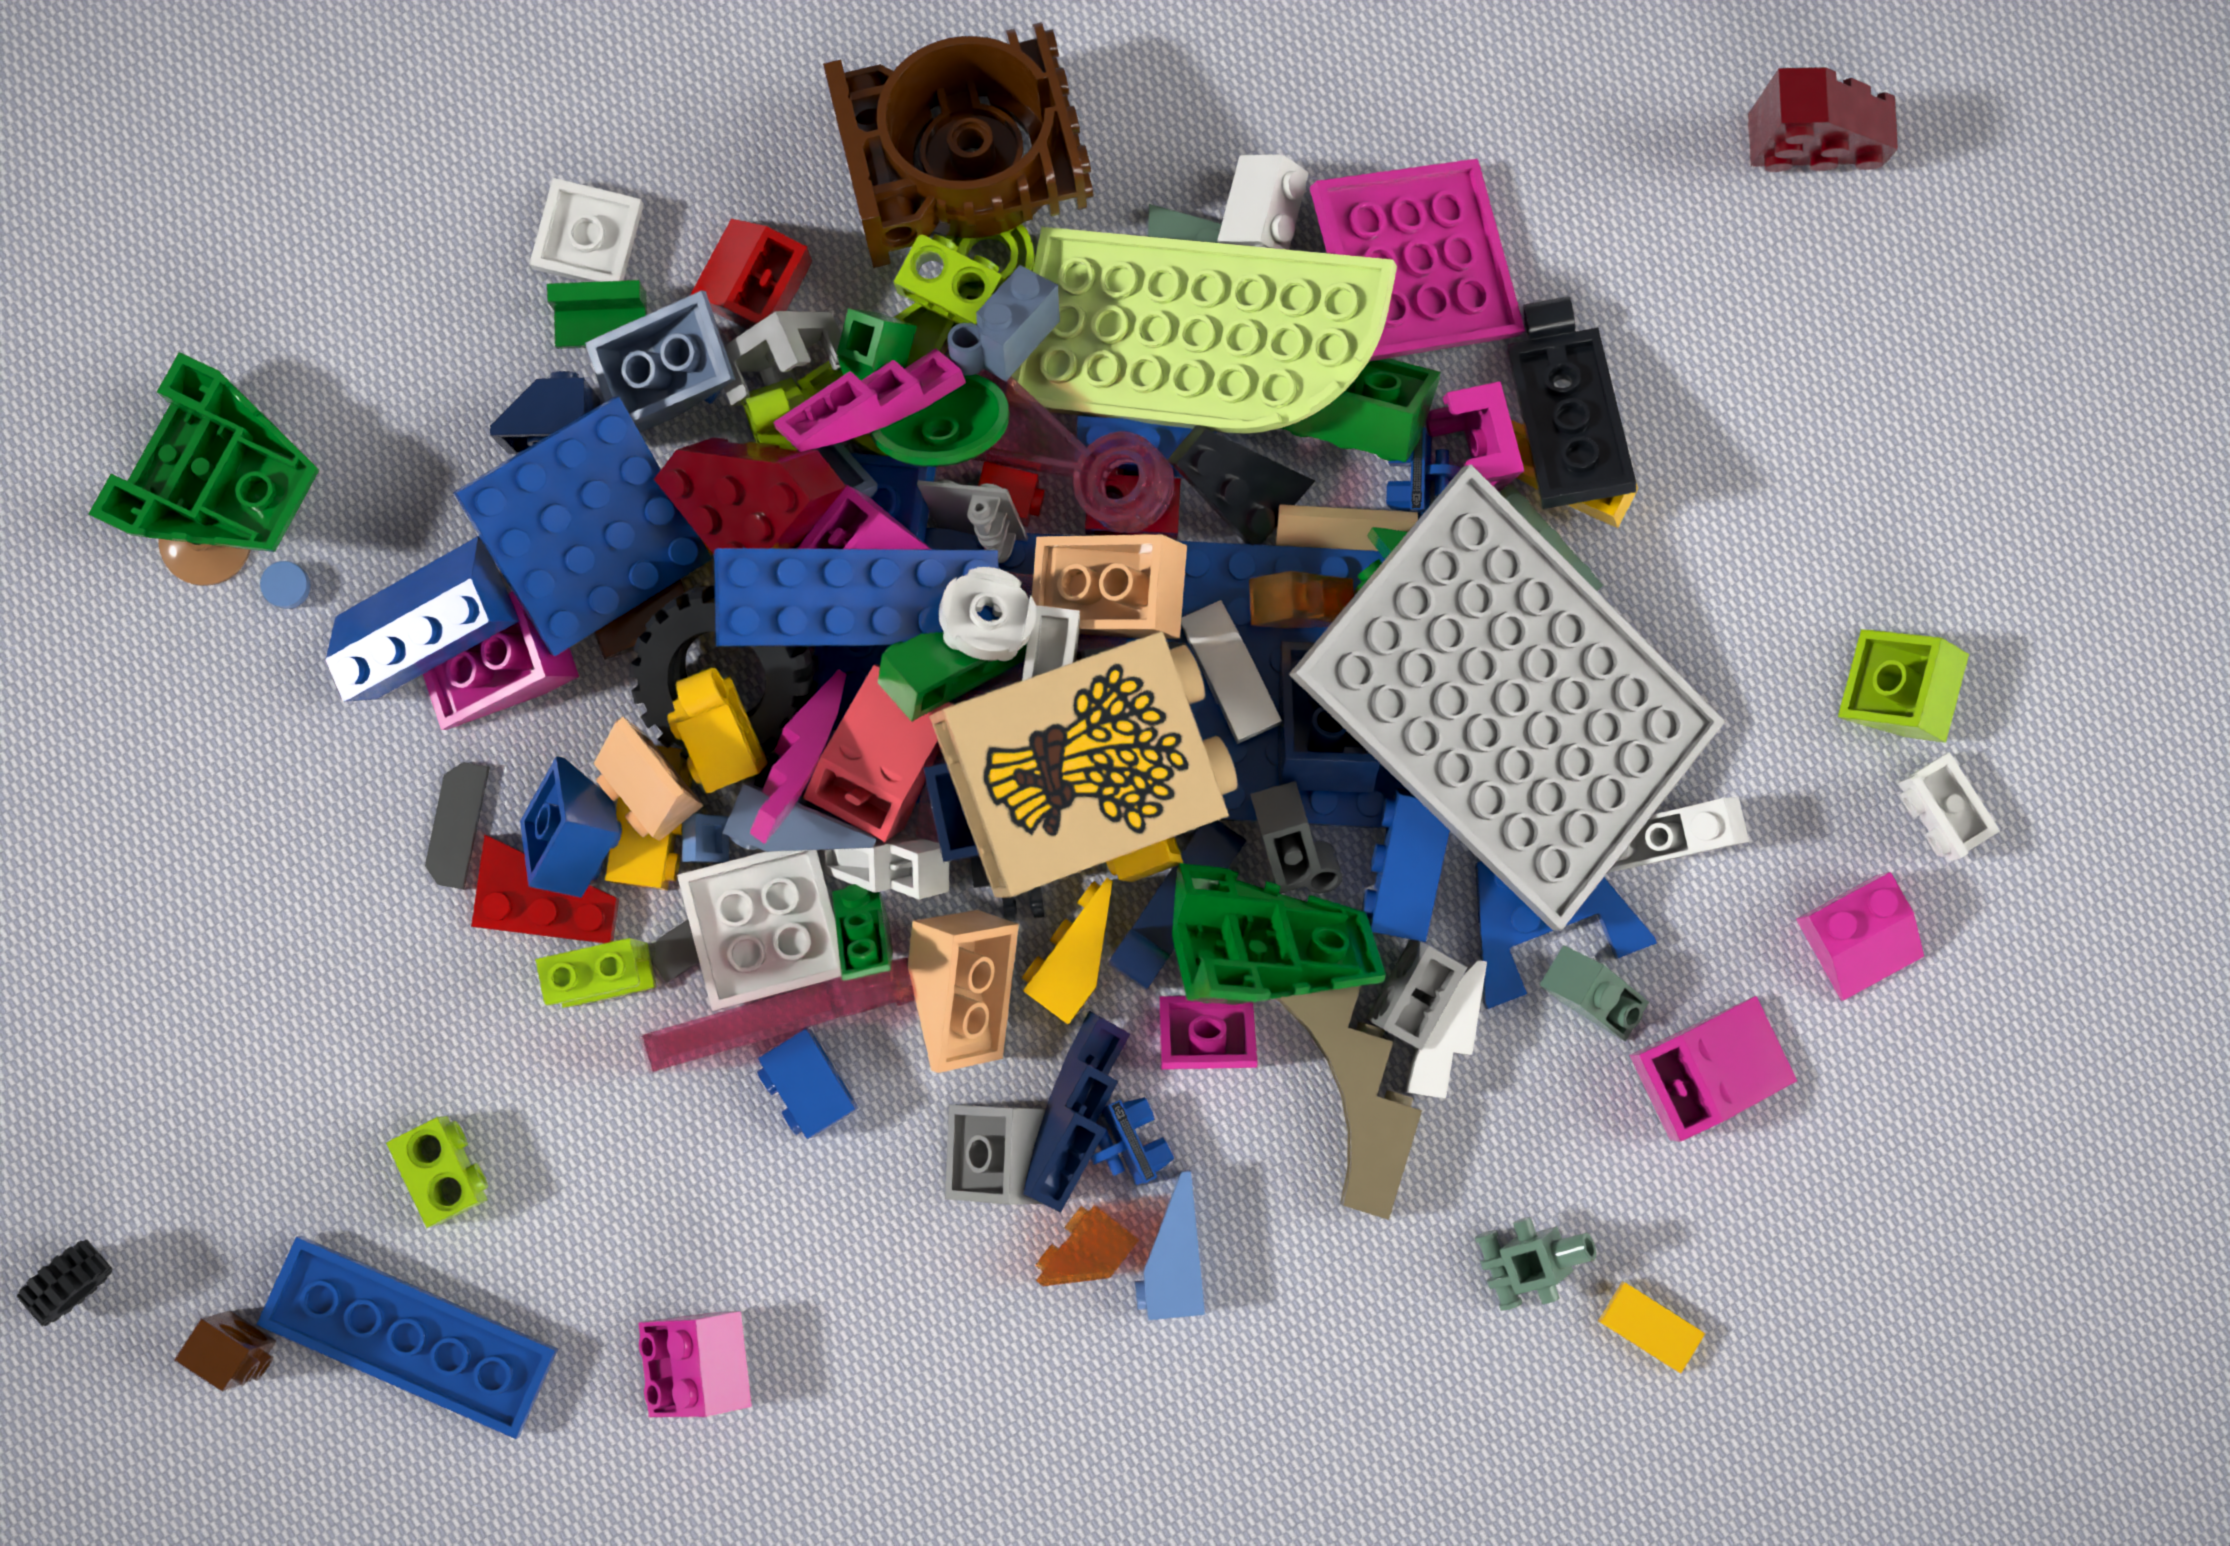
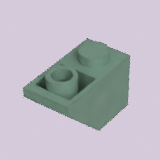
M1563 945L1539 984L1564 1005L1625 1042L1632 1030L1641 1021L1643 1012L1649 1004V1001L1605 965Z

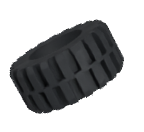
M715 582L708 586L700 584L690 588L655 613L645 624L647 627L646 631L638 636L634 646L638 657L630 663V677L637 678L638 685L631 690L634 703H644L647 710L641 716V719L647 728L654 724L663 734L657 740L666 748H669L674 743L682 747L680 757L685 759L690 755L683 740H678L672 733L668 723V713L675 711L672 702L678 698L676 690L677 681L687 678L686 654L688 648L699 636L716 631ZM810 646L751 647L763 665L766 686L764 695L759 703L748 710L746 714L764 755L771 753L776 748L785 725L816 694L818 683L813 681L814 674L819 670L818 656H811Z

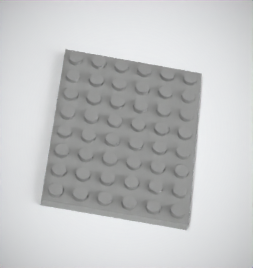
M1471 464L1461 468L1289 674L1553 931L1563 930L1726 722Z

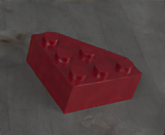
M1827 67L1778 68L1748 113L1750 167L1765 166V170L1768 172L1787 171L1794 165H1810L1811 170L1827 171L1837 168L1838 164H1855L1857 169L1872 170L1882 167L1898 150L1895 96L1883 92L1875 97L1871 95L1870 85L1853 78L1845 79L1841 83L1837 81L1836 71Z
M716 437L677 449L654 478L713 554L714 550L718 548L795 549L846 488V485L818 450L811 449L800 452L799 450L781 449L779 445L756 442L745 444L728 442V439Z

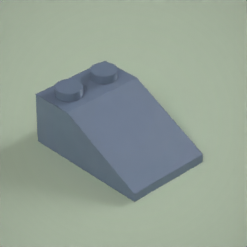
M699 291L585 343L604 401L606 402L613 397H620L639 432L646 431L682 415L736 380L706 291Z
M767 757L768 764L759 774L745 779L723 831V834L730 836L734 843L750 850L759 848L766 852L873 848L877 839L873 835L804 799L803 796L809 785L808 782L790 814L766 844H763L750 834V830L760 807L769 799L762 790L776 761Z

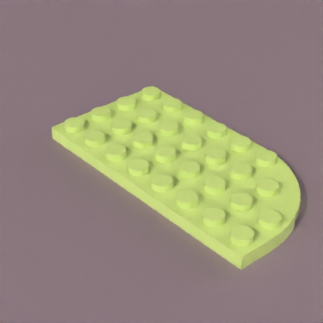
M1041 227L1033 272L1058 284L1060 322L1011 375L1007 394L1008 405L1019 409L1088 417L1124 418L1149 424L1191 429L1199 425L1210 431L1225 433H1258L1286 427L1315 414L1329 405L1352 384L1364 369L1376 349L1384 330L1397 265L1393 259Z

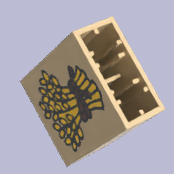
M1161 631L942 709L929 716L995 898L1015 896L1229 816L1222 795L1237 789V776L1232 759L1223 741L1218 736L1203 741L1201 739L1189 704L1204 699V684L1196 660L1187 646L1182 645L1169 650L1164 633Z

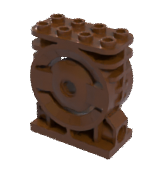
M1042 22L1032 24L1034 39L1019 42L1015 28L1005 31L1007 43L988 38V36H959L943 39L915 51L903 60L894 71L878 64L844 73L841 59L823 64L873 268L891 264L889 252L912 247L918 235L923 234L930 237L932 232L935 231L958 238H983L1004 233L1026 221L1033 220V215L1046 204L1051 217L1060 215L1059 201L1074 198L1077 210L1087 208L1086 199L1094 197L1089 175L1091 166L1085 144L1081 145L1078 136L1080 134V126L1075 107L1070 106L1067 97L1070 94L1065 70L1063 67L1059 68L1057 61L1059 53L1053 29L1045 31ZM978 96H987L990 105L980 104ZM939 105L941 114L933 119L931 109ZM1014 120L1022 126L1031 143L1032 148L1025 156L1022 135ZM921 136L920 155L924 172L914 166L915 151ZM973 148H977V149H978V150H976V151H974V152H966V150H969V149H973Z

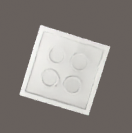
M817 850L762 852L677 875L713 1012L842 977L835 917Z

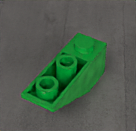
M856 884L849 885L841 890L832 891L842 980L845 981L891 970L894 952L890 924L881 891L874 893Z

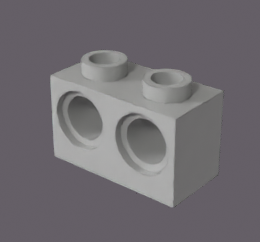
M1410 939L1366 1019L1422 1050L1468 967L1425 943Z

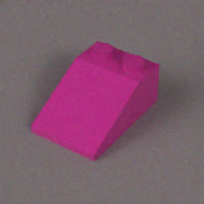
M513 591L508 594L520 620L519 622L423 674L441 730L454 728L545 695L579 677L570 648L556 656L551 655Z

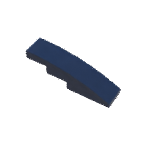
M1091 1011L1088 1012L1065 1058L1049 1097L1034 1144L1024 1188L1025 1195L1060 1213L1107 1130L1096 1122L1119 1082L1108 1074L1130 1036V1033Z

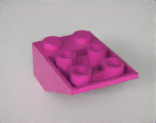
M1757 996L1751 997L1629 1055L1671 1141H1684L1726 1121L1797 1082Z

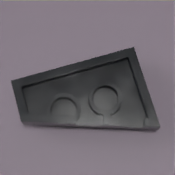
M1199 425L1193 428L1167 459L1246 544H1251L1252 546L1262 545L1277 527L1279 505H1295L1315 482V480Z

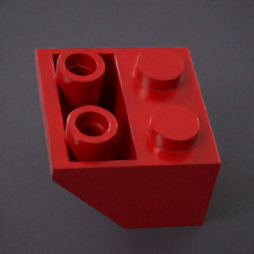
M731 218L690 295L699 291H706L714 313L748 330L775 311H787L813 261L807 246L768 226Z

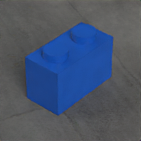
M806 1028L758 1058L763 1067L757 1071L758 1076L771 1095L777 1092L780 1094L787 1106L782 1111V1115L796 1136L803 1132L806 1139H810L859 1109L811 1029Z

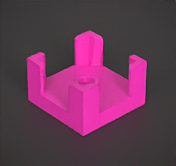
M1501 381L1447 392L1443 396V401L1448 407L1429 411L1426 420L1428 434L1431 437H1437L1464 431L1471 459L1466 461L1465 466L1471 464L1498 492L1524 472Z

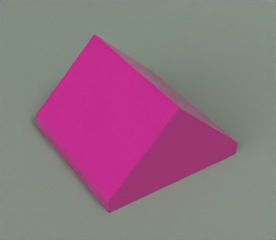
M1159 996L1161 1069L1257 1068L1253 1002L1230 1005L1188 1001L1186 996Z

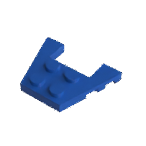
M1480 861L1475 863L1478 922L1480 923L1481 936L1480 956L1481 961L1487 962L1483 984V1003L1486 1009H1490L1527 994L1510 948L1553 930ZM1603 877L1567 923V925H1570L1595 914L1598 915L1615 959L1657 944L1654 935L1605 877Z

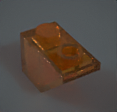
M1297 571L1250 578L1251 625L1281 629L1329 627L1354 597L1353 579Z
M1095 1202L1089 1210L1081 1205L1064 1227L1071 1234L1061 1247L1058 1248L1051 1243L1035 1264L1041 1270L1036 1281L1044 1287L1111 1278L1137 1244L1139 1237Z

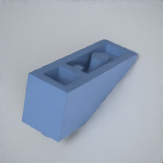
M1190 1169L1180 1170L1143 1268L1144 1280L1135 1281L1137 1309H1147L1148 1320L1205 1315Z

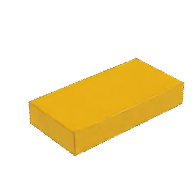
M1624 1281L1621 1282L1598 1320L1601 1324L1680 1374L1706 1334Z

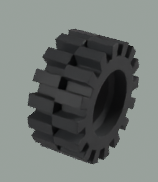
M85 1239L84 1241L77 1242L73 1247L70 1246L62 1255H57L51 1260L50 1264L38 1270V1274L26 1282L27 1285L18 1291L19 1294L16 1297L41 1326H47L51 1322L54 1323L59 1320L63 1314L66 1315L72 1311L74 1306L86 1300L85 1297L98 1289L97 1286L106 1281L113 1268L88 1239Z

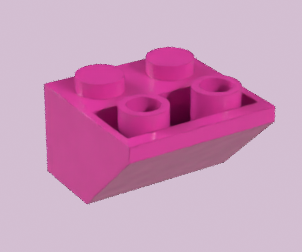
M847 484L843 492L797 548L932 550L869 496Z
M741 1311L714 1312L638 1322L640 1333L639 1351L642 1356L645 1379L644 1398L648 1407L649 1417H708L752 1407Z

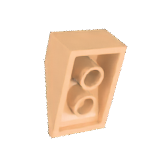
M1162 534L1036 537L1032 598L1035 605L1080 610L1079 634L1144 638L1163 631L1165 638H1180L1187 545Z
M624 717L615 722L593 763L601 772L596 781L613 801L621 797L631 810L625 815L626 819L642 838L650 833L653 838L660 841L704 805L644 731Z
M980 910L913 920L908 970L931 1071L941 1073L1003 1059L1019 924Z

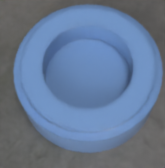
M279 561L271 564L263 572L260 588L264 598L271 604L282 609H292L300 606L307 599L311 583L304 569L289 561Z

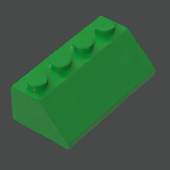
M1390 358L1369 361L1352 384L1329 405L1297 423L1280 429L1287 430L1298 437H1313L1328 441L1342 449L1354 448L1376 454L1383 460L1406 462L1419 442L1441 372Z

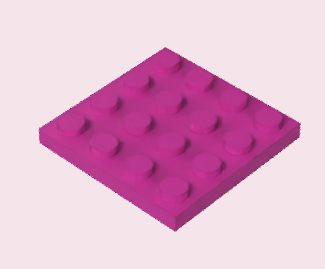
M1478 158L1318 180L1309 187L1327 253L1393 259L1397 265L1384 330L1369 361L1514 338L1525 332Z

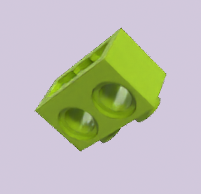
M923 234L918 235L894 280L897 293L956 324L973 323L977 325L976 312L1004 283L1003 276L998 273L999 267L984 257L975 255L972 260L958 253V246L943 236L934 234L931 239ZM936 261L944 266L939 276L927 279L919 274V270L924 263ZM969 282H978L985 287L983 294L974 300L963 298L960 295V290Z
M448 1116L436 1117L386 1142L426 1228L438 1226L488 1200L483 1191L488 1188L487 1180L477 1163L470 1164L463 1149L468 1146V1142L457 1121L450 1122ZM429 1135L436 1137L441 1144V1153L433 1162L424 1157L421 1149L424 1139ZM449 1177L457 1180L462 1189L461 1197L455 1204L447 1202L442 1195V1185Z

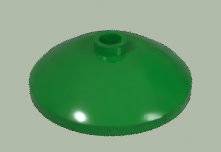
M963 375L966 382L964 385L926 408L884 428L870 432V436L875 445L885 454L910 465L944 467L963 463L987 451L1006 431L1009 422V407L1006 396L996 384L980 375Z

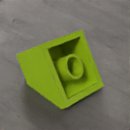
M1861 629L1838 717L1906 738L1946 743L1969 654L1941 637Z

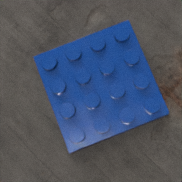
M620 397L611 398L453 492L537 633L553 656L560 654L712 560L702 539L654 480L661 468Z

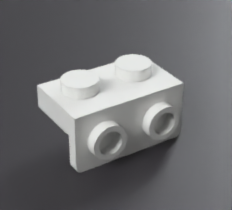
M1950 752L1940 756L1898 782L1903 790V793H1901L1903 804L1914 817L1919 816L1929 831L1926 833V838L1930 846L1940 857L1945 855L1948 862L1961 859L1969 854V850L2000 832V829Z

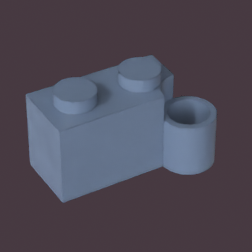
M1019 265L976 312L977 325L961 323L950 330L948 333L950 360L962 370L963 375H974L984 369L1007 381L1060 322L1058 284Z

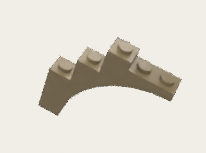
M1361 986L1275 999L1308 1031L1325 1057L1341 1096L1347 1127V1169L1340 1204L1389 1220L1422 1110L1411 1107L1413 1102L1411 1097L1386 1090L1384 1098L1377 1096L1393 1041L1383 1039L1384 1029L1366 1023L1358 1022L1356 1030L1348 1028Z

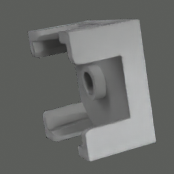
M775 311L726 344L724 347L736 379L723 387L731 406H743L746 404L745 399L750 397L740 372H760L765 386L792 377L799 390H802L797 383L798 380L793 368L804 366L811 361L806 349L818 341H821L834 371L841 370L836 354L841 333L832 313Z

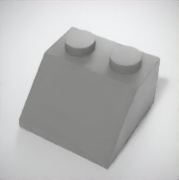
M949 1105L945 1199L1007 1205L1042 1204L1025 1195L1024 1188L1045 1108Z

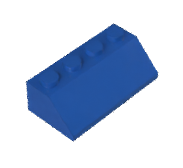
M477 536L335 616L326 661L343 702L376 700L520 620L492 556L481 538Z

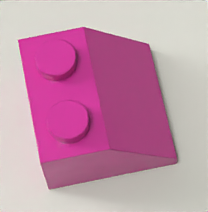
M1891 872L1875 875L1796 918L1797 923L1841 1001L1924 957L1914 912Z

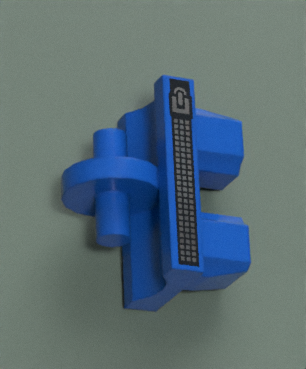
M1423 427L1419 442L1406 462L1398 460L1388 461L1391 467L1411 466V481H1388L1386 492L1387 506L1390 509L1418 512V519H1420L1431 505V481H1435L1434 496L1438 497L1448 485V481H1451L1461 470L1459 466L1449 465V450L1447 449L1435 451V464L1432 465V437L1427 435L1426 427Z
M1143 1097L1125 1103L1118 1100L1104 1107L1102 1115L1116 1143L1113 1144L1106 1130L1098 1144L1101 1150L1094 1153L1091 1157L1092 1164L1095 1165L1106 1160L1112 1175H1118L1126 1171L1118 1155L1121 1153L1135 1185L1145 1184L1157 1178L1155 1172L1161 1170L1174 1160V1156L1163 1137L1144 1146L1140 1142L1135 1129L1155 1120L1147 1099Z

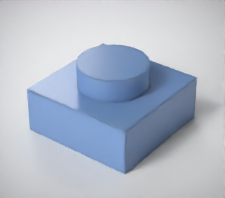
M693 814L682 823V862L713 864L728 862L729 836L723 834L729 816Z

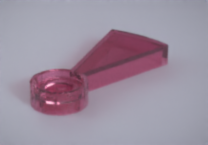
M984 369L977 373V375L992 381L1005 394L1009 407V422L1002 437L987 451L971 460L986 461L998 465L1073 478L1074 494L1080 507L1101 525L1114 532H1138L1161 518L1173 497L1174 474L1166 457L1146 438L1131 432H1113L1098 438L1087 447L1012 375L1005 381ZM1121 464H1137L1139 479L1133 491L1123 498H1108L1105 484L1109 474Z
M909 957L892 960L891 970L845 981L842 980V976H839L824 983L643 1034L639 1037L649 1074H663L806 1028L895 1002L900 1006L915 1001L908 970Z

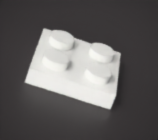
M552 178L529 265L533 270L583 282L624 281L644 206L642 200Z

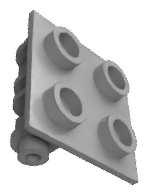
M945 479L937 480L936 482L918 480V488L937 527L977 535L980 544L984 546V550H998V563H1003L1009 559L1015 540L1028 541L1027 533L1007 489H1002L993 484H982L980 486L960 485Z

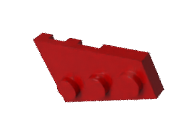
M484 834L471 927L603 944L614 941L619 898L590 884L582 898L529 887L524 853Z

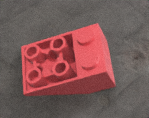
M874 664L822 753L803 798L886 842L905 828L926 781L924 768L933 765L939 752L940 745L929 716L954 704L947 702L911 722L877 683L880 665Z

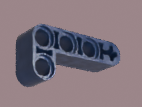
M1216 820L1198 828L1182 852L1181 857L1184 864L1228 869L1247 839ZM1178 865L1172 867L1108 962V966L1145 991L1148 990L1175 949L1172 929Z

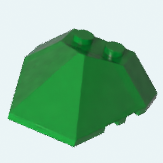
M178 352L157 390V393L170 404L129 479L126 481L110 474L88 515L131 536L275 552L320 470L219 370Z
M1179 863L1176 873L1172 939L1188 1001L1235 1005L1382 983L1384 981L1386 973L1366 912L1312 895L1308 896L1307 901L1280 894V885L1266 881L1264 888L1245 883L1236 880L1238 872L1226 868Z

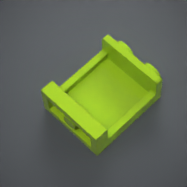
M632 938L535 959L543 1001L546 1005L561 1003L562 1008H570L657 988L648 943Z

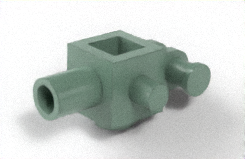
M1525 1217L1513 1222L1518 1237L1512 1239L1502 1248H1500L1497 1236H1499L1497 1230L1487 1231L1475 1237V1241L1479 1243L1484 1259L1480 1261L1482 1269H1490L1492 1277L1487 1279V1283L1490 1289L1496 1290L1501 1311L1520 1306L1523 1302L1521 1297H1518V1294L1537 1290L1542 1304L1557 1301L1560 1297L1555 1285L1559 1284L1573 1272L1572 1266L1596 1259V1247L1590 1234L1582 1233L1562 1239L1557 1226L1536 1232L1531 1217Z

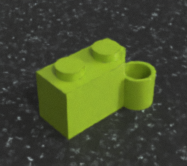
M791 377L749 391L750 397L745 399L746 404L743 407L756 443L779 445L781 449L798 450L775 428L773 422L809 399L810 395L807 388L799 390Z

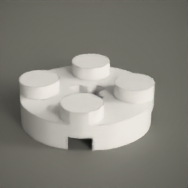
M992 567L971 569L968 575L962 576L957 580L956 578L953 579L945 589L939 606V621L944 631L943 639L950 648L960 650L966 655L977 659L1011 660L1016 656L1018 650L1027 643L1033 631L1037 616L1035 602L1032 596L1028 598L1027 594L1020 588L1022 583L1014 575ZM984 606H990L993 608L992 614L1000 617V619L986 621L978 616L977 612H981Z

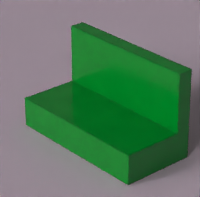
M639 280L547 284V302L554 310L556 349L587 348L586 342L647 315L646 291Z

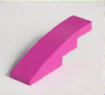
M935 348L905 369L895 360H892L862 381L850 371L773 423L775 428L800 452L841 443L884 428L926 408L966 382L962 370Z
M838 670L783 729L774 751L781 758L773 765L762 790L769 799L760 807L750 830V834L763 844H766L790 814L816 768L838 714L846 674L841 670Z

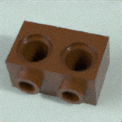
M226 1311L201 1318L174 1361L223 1392L239 1385L244 1386L252 1379L258 1381L273 1361L274 1357L269 1352L275 1345L276 1340L232 1311Z

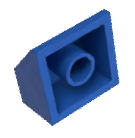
M559 756L555 757L520 820L529 887L582 898L590 882L598 879L602 870L603 860L610 848L614 849L621 837L622 825L620 821H617L614 801L567 759Z

